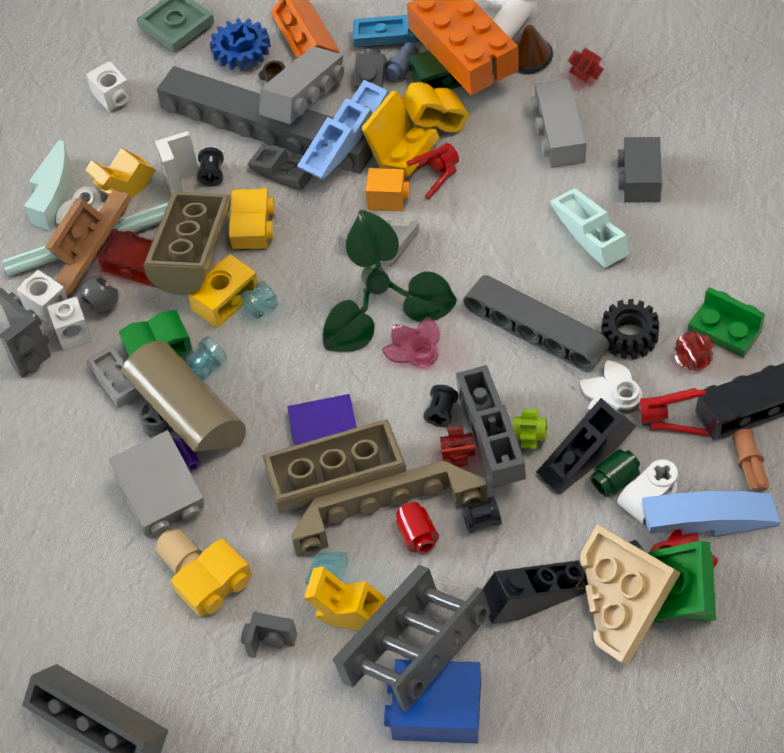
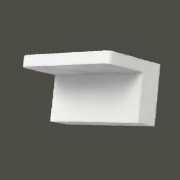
M188 131L155 141L163 174L171 195L172 192H183L180 179L195 175L199 170L191 136Z

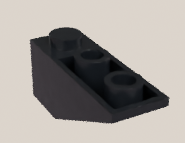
M579 560L494 571L483 587L491 611L489 619L492 624L521 620L585 594V586L588 585V581Z

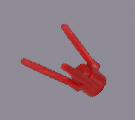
M445 143L437 149L414 157L406 162L407 166L419 163L414 171L429 164L435 172H444L425 195L426 199H430L446 179L457 171L454 165L459 162V156L451 144Z
M692 388L659 397L640 398L642 423H651L652 431L668 430L711 437L708 431L703 428L662 422V419L669 418L667 404L705 396L706 391L704 389Z

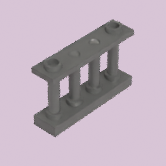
M418 565L333 658L342 683L354 687L364 675L371 676L391 685L401 710L407 712L478 628L487 621L491 611L484 591L477 587L466 601L438 591L430 569ZM430 602L455 612L445 625L421 616L419 613ZM408 626L434 636L424 649L397 639ZM387 650L412 660L402 674L375 662Z

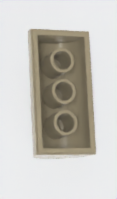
M172 192L144 263L146 276L157 288L167 293L184 295L190 294L202 286L230 209L231 195Z
M153 341L137 349L126 360L121 369L122 374L193 452L241 446L246 434L244 423L167 342Z
M388 419L262 455L279 514L310 505L314 498L406 472L404 459Z

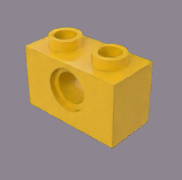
M229 254L221 262L214 265L198 290L188 294L192 311L218 329L260 291L256 272Z

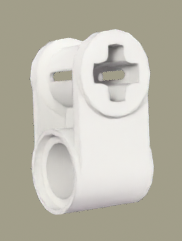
M668 460L654 461L635 481L625 487L618 498V505L643 525H646L641 506L642 498L677 493V467Z

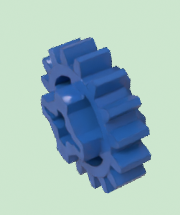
M237 18L234 24L226 21L227 27L218 26V33L211 34L212 41L209 43L214 61L219 60L221 67L228 64L229 70L239 66L240 70L243 71L245 65L254 68L255 61L262 63L264 61L263 55H269L268 47H271L267 29L261 28L260 22L252 24L249 18L245 23H241L240 18Z

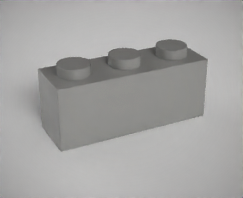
M563 79L535 84V96H531L530 101L532 113H538L536 118L538 135L543 134L544 138L541 139L543 157L548 156L551 168L585 163L586 141L570 80Z

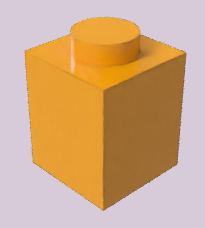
M369 168L366 184L368 210L403 211L404 200L410 199L411 190L410 182L405 181L404 169Z

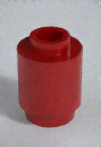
M417 502L407 503L400 507L396 512V525L408 550L413 553L418 552L419 554L431 551L439 539V534L427 510Z

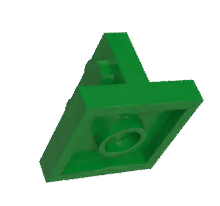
M700 540L648 552L649 555L680 572L678 579L654 621L665 622L676 619L702 622L715 621L713 554L710 542Z

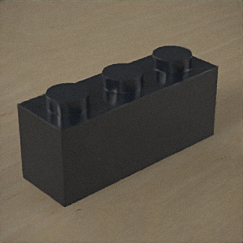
M784 363L776 366L769 365L759 372L748 376L740 375L730 382L719 386L711 385L704 389L706 395L698 397L695 411L713 441L732 435L741 429H749L784 416Z

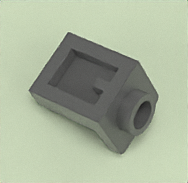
M253 612L250 624L246 623L244 625L241 635V643L245 645L248 656L256 657L261 640L274 647H282L283 645L294 646L297 638L294 620Z

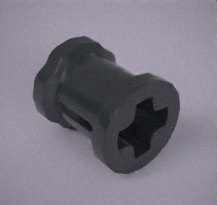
M207 147L198 153L200 170L197 172V180L205 186H216L223 180L221 164L224 161V155L221 150Z
M434 385L430 390L431 402L429 408L424 411L423 418L427 423L436 427H447L452 422L451 410L453 404L457 402L459 395L450 386Z
M494 496L488 497V501L476 505H461L463 518L469 534L474 533L475 529L487 525H502L500 512Z

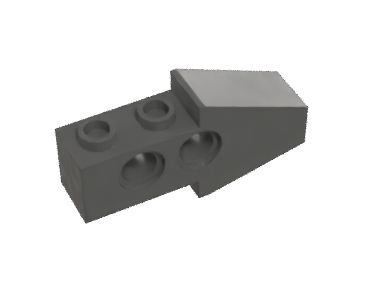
M487 365L457 372L458 398L475 441L477 455L493 487L525 480V462L505 404L502 405Z

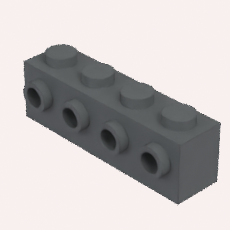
M58 664L31 675L22 703L23 707L99 753H161L168 733V729Z

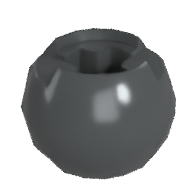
M93 276L83 283L80 290V299L88 304L92 303V309L100 314L109 312L116 306L118 301V289L110 285L107 287L105 279L100 276Z

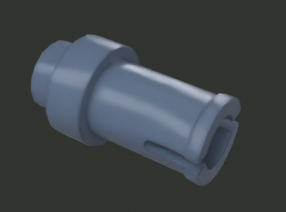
M410 42L405 43L397 55L390 57L386 62L385 75L390 80L403 78L409 70V56L418 54V48Z

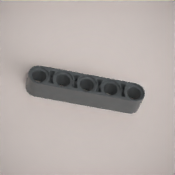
M481 276L463 298L464 305L473 314L585 372L592 371L609 349L610 345L607 338L600 332L490 276Z

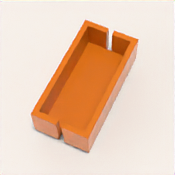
M414 0L407 4L409 29L471 96L493 84L491 59L494 58V79L497 82L519 71L518 45L474 0Z

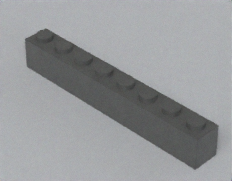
M176 66L171 68L157 87L161 108L168 112L181 114L192 120L202 121L216 128L226 129L243 137L262 141L267 145L285 148L294 154L304 155L327 117L334 118L307 109L303 115L299 116L291 124L259 115V93ZM365 135L362 136L337 167L358 174L363 172L373 156Z

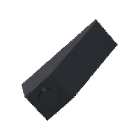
M600 398L536 472L557 493L562 494L611 455L637 426L614 405Z

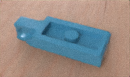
M408 15L353 20L354 47L420 41L409 29Z

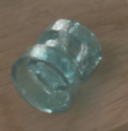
M205 337L198 343V349L189 351L182 359L202 380H205L211 374L213 366H220L226 361L227 357L216 341L210 337Z

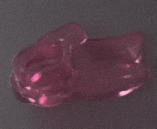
M429 317L424 318L417 329L393 324L391 332L393 344L387 345L382 349L384 355L395 363L410 362L415 367H429L438 358L436 344L440 339V330L437 324Z

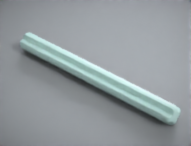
M168 203L119 219L112 229L111 236L104 243L160 224ZM45 246L5 259L3 266L6 274L13 276L59 260V258L47 250Z

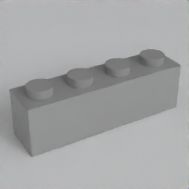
M312 46L260 88L259 115L291 124L325 93H328L332 87L341 82L345 71L344 66H342L343 55Z

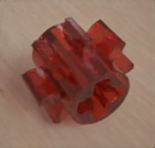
M584 47L581 53L574 50L568 59V62L573 65L569 72L586 83L590 77L597 80L604 70L599 65L603 58Z
M690 331L680 336L676 341L674 349L677 353L674 355V358L681 368L687 366L689 370L699 371L711 363L712 355L714 354L711 349L715 345L707 334L702 336L700 332Z
M463 426L447 428L448 436L440 437L443 461L451 460L452 465L457 467L468 466L467 459L476 457L473 433H464Z

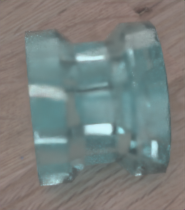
M262 280L256 284L255 289L251 291L246 290L241 293V299L245 307L256 319L261 318L267 309H274L279 305L273 290Z

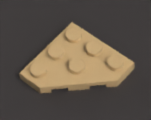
M596 524L580 552L581 564L586 569L588 585L585 587L589 611L594 616L596 631L593 632L595 646L620 662L629 665L678 579L680 572Z

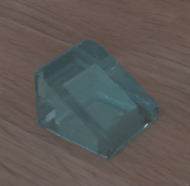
M316 553L306 579V585L309 583L313 568L325 567L342 581L348 566L347 553Z

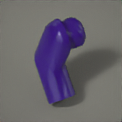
M172 438L188 470L194 471L201 466V462L196 452H193L182 438Z

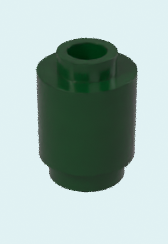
M618 449L594 468V473L590 476V480L596 490L603 496L615 495L640 475L638 469L640 462L631 451L627 450L625 452Z

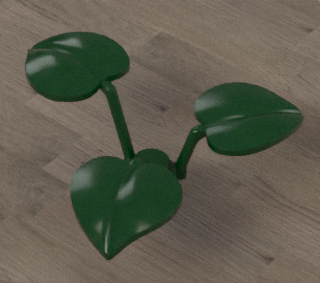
M359 210L346 239V252L350 260L360 267H365L361 273V280L366 286L363 289V305L360 309L354 301L344 300L331 309L325 320L322 332L323 346L329 351H355L365 347L371 341L374 335L375 324L373 319L365 314L368 309L369 295L371 293L381 294L388 288H391L399 294L406 296L407 298L403 303L404 313L410 319L424 323L444 317L456 305L457 298L453 294L448 282L435 272L425 271L415 275L409 282V291L390 281L389 276L381 267V261L392 260L397 255L399 248L398 237L393 228L384 219L366 210Z

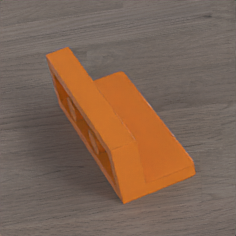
M279 0L270 13L296 58H299L312 46L340 53L309 0Z

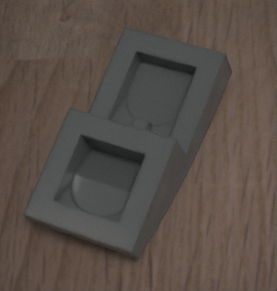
M262 144L248 162L249 168L260 175L299 190L303 189L312 174L298 168L297 165L301 159L289 157L285 148Z

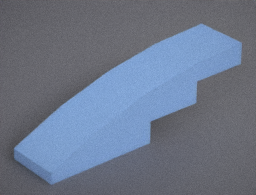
M363 80L352 100L346 98L333 119L327 117L297 165L298 168L323 180L364 135L362 126L390 94L389 91Z
M748 491L687 492L644 497L641 503L649 534L680 529L682 535L712 530L713 536L780 526V519L771 493Z

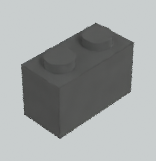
M624 137V149H618V167L624 168V172L618 173V190H624V202H661L660 137Z

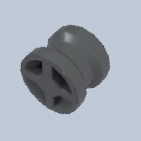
M148 401L140 407L139 419L148 437L152 438L167 430L171 434L173 431L171 426Z

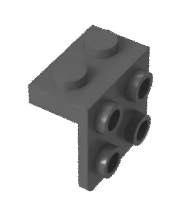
M0 288V303L11 325L0 334V339L15 372L23 378L51 357L47 347L49 339L39 327L42 322L32 309L26 311L20 299L13 292L8 294L4 289Z

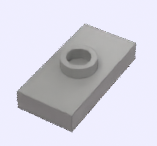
M113 345L86 360L88 368L118 408L141 395L122 374L121 369L125 361Z

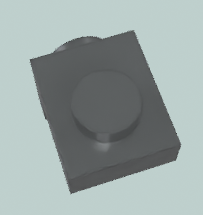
M365 49L364 53H356L355 88L358 89L363 80L383 88L387 58L384 54H381L380 50Z

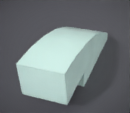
M58 140L30 179L29 183L33 194L24 205L31 225L49 231L52 230L56 223L57 210L66 202L70 187V159L64 141Z
M576 188L550 201L551 207L570 233L603 267L606 268L630 255L627 235L610 223L607 211Z

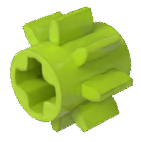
M523 408L522 416L513 417V430L517 441H521V449H537L538 441L546 442L547 417H539V409Z

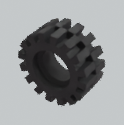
M628 299V304H624L623 300L617 301V307L611 304L609 312L605 310L601 334L607 338L611 354L616 356L620 352L621 359H627V354L632 355V360L638 359V353L645 357L648 355V350L651 352L654 350L655 344L658 342L659 320L657 312L653 313V307L648 305L644 308L643 301L639 300L638 305H635L634 299ZM624 324H635L642 328V332L635 335H627L620 332L618 327Z

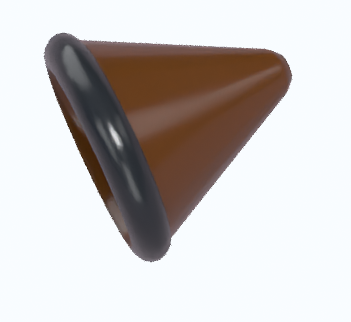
M526 25L514 42L518 45L519 71L534 73L543 70L551 63L553 49L533 25Z

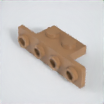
M112 191L99 212L85 200L76 198L46 244L45 248L65 263L55 281L64 287L67 296L77 289L81 277L86 269L95 261L96 254L102 244L111 236L116 222L127 211L128 204L132 199L128 193Z

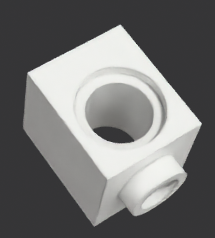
M110 61L86 74L92 94L108 112L132 100L127 79Z
M39 270L25 279L21 286L17 288L24 308L27 310L32 309L40 319L48 324L52 320L47 306L68 299L64 287Z
M77 296L47 306L63 351L92 341Z

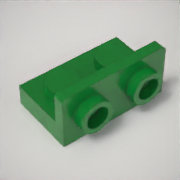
M709 287L705 292L704 303L688 323V331L744 358L762 333L765 314L752 305H746L730 297L725 292Z

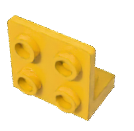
M391 91L362 126V131L379 167L382 169H404L405 176L407 177L410 176L419 163L407 166L406 162L429 152L440 138L436 129L413 126L398 91Z

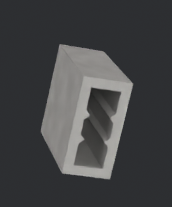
M168 430L108 459L110 468L145 536L150 533L158 535L171 527L170 523L180 518L183 520L191 519L201 512L200 508L204 507L203 496Z

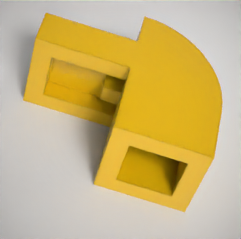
M121 148L109 167L91 160L86 171L94 177L92 182L108 197L115 190L128 193L133 198L146 187L156 169L140 155Z
M325 567L313 568L304 596L306 601L317 608L315 617L332 626L350 630H360L386 601V597L366 581L345 584Z

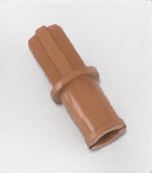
M741 429L732 436L739 455L738 466L744 470L749 489L753 492L761 493L769 488V482L762 464L764 456L757 449L753 431Z

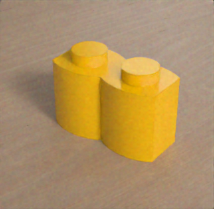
M416 82L409 85L402 97L404 106L413 122L422 127L437 126L445 132H459L470 116L458 95L448 88L433 89V87L426 83Z
M268 188L232 189L229 220V239L232 250L268 248L269 239H274L273 221H270V215H275V198L269 197Z
M221 538L204 550L196 560L183 567L171 579V583L175 592L201 618L206 614L216 612L222 606L223 599L227 595L244 589L252 573L249 564Z

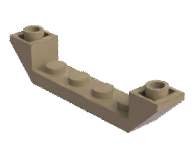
M440 461L314 498L291 534L296 556L316 554L321 549L329 547L323 524L339 523L347 517L361 513L370 514L379 508L392 504L401 505L410 499L423 495H435L449 488L456 510L461 509L463 504L472 506L488 501L486 480L448 462Z

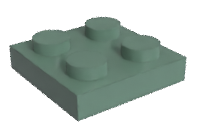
M162 0L138 17L137 23L139 28L173 52H176L213 24L214 17L212 13L193 0Z

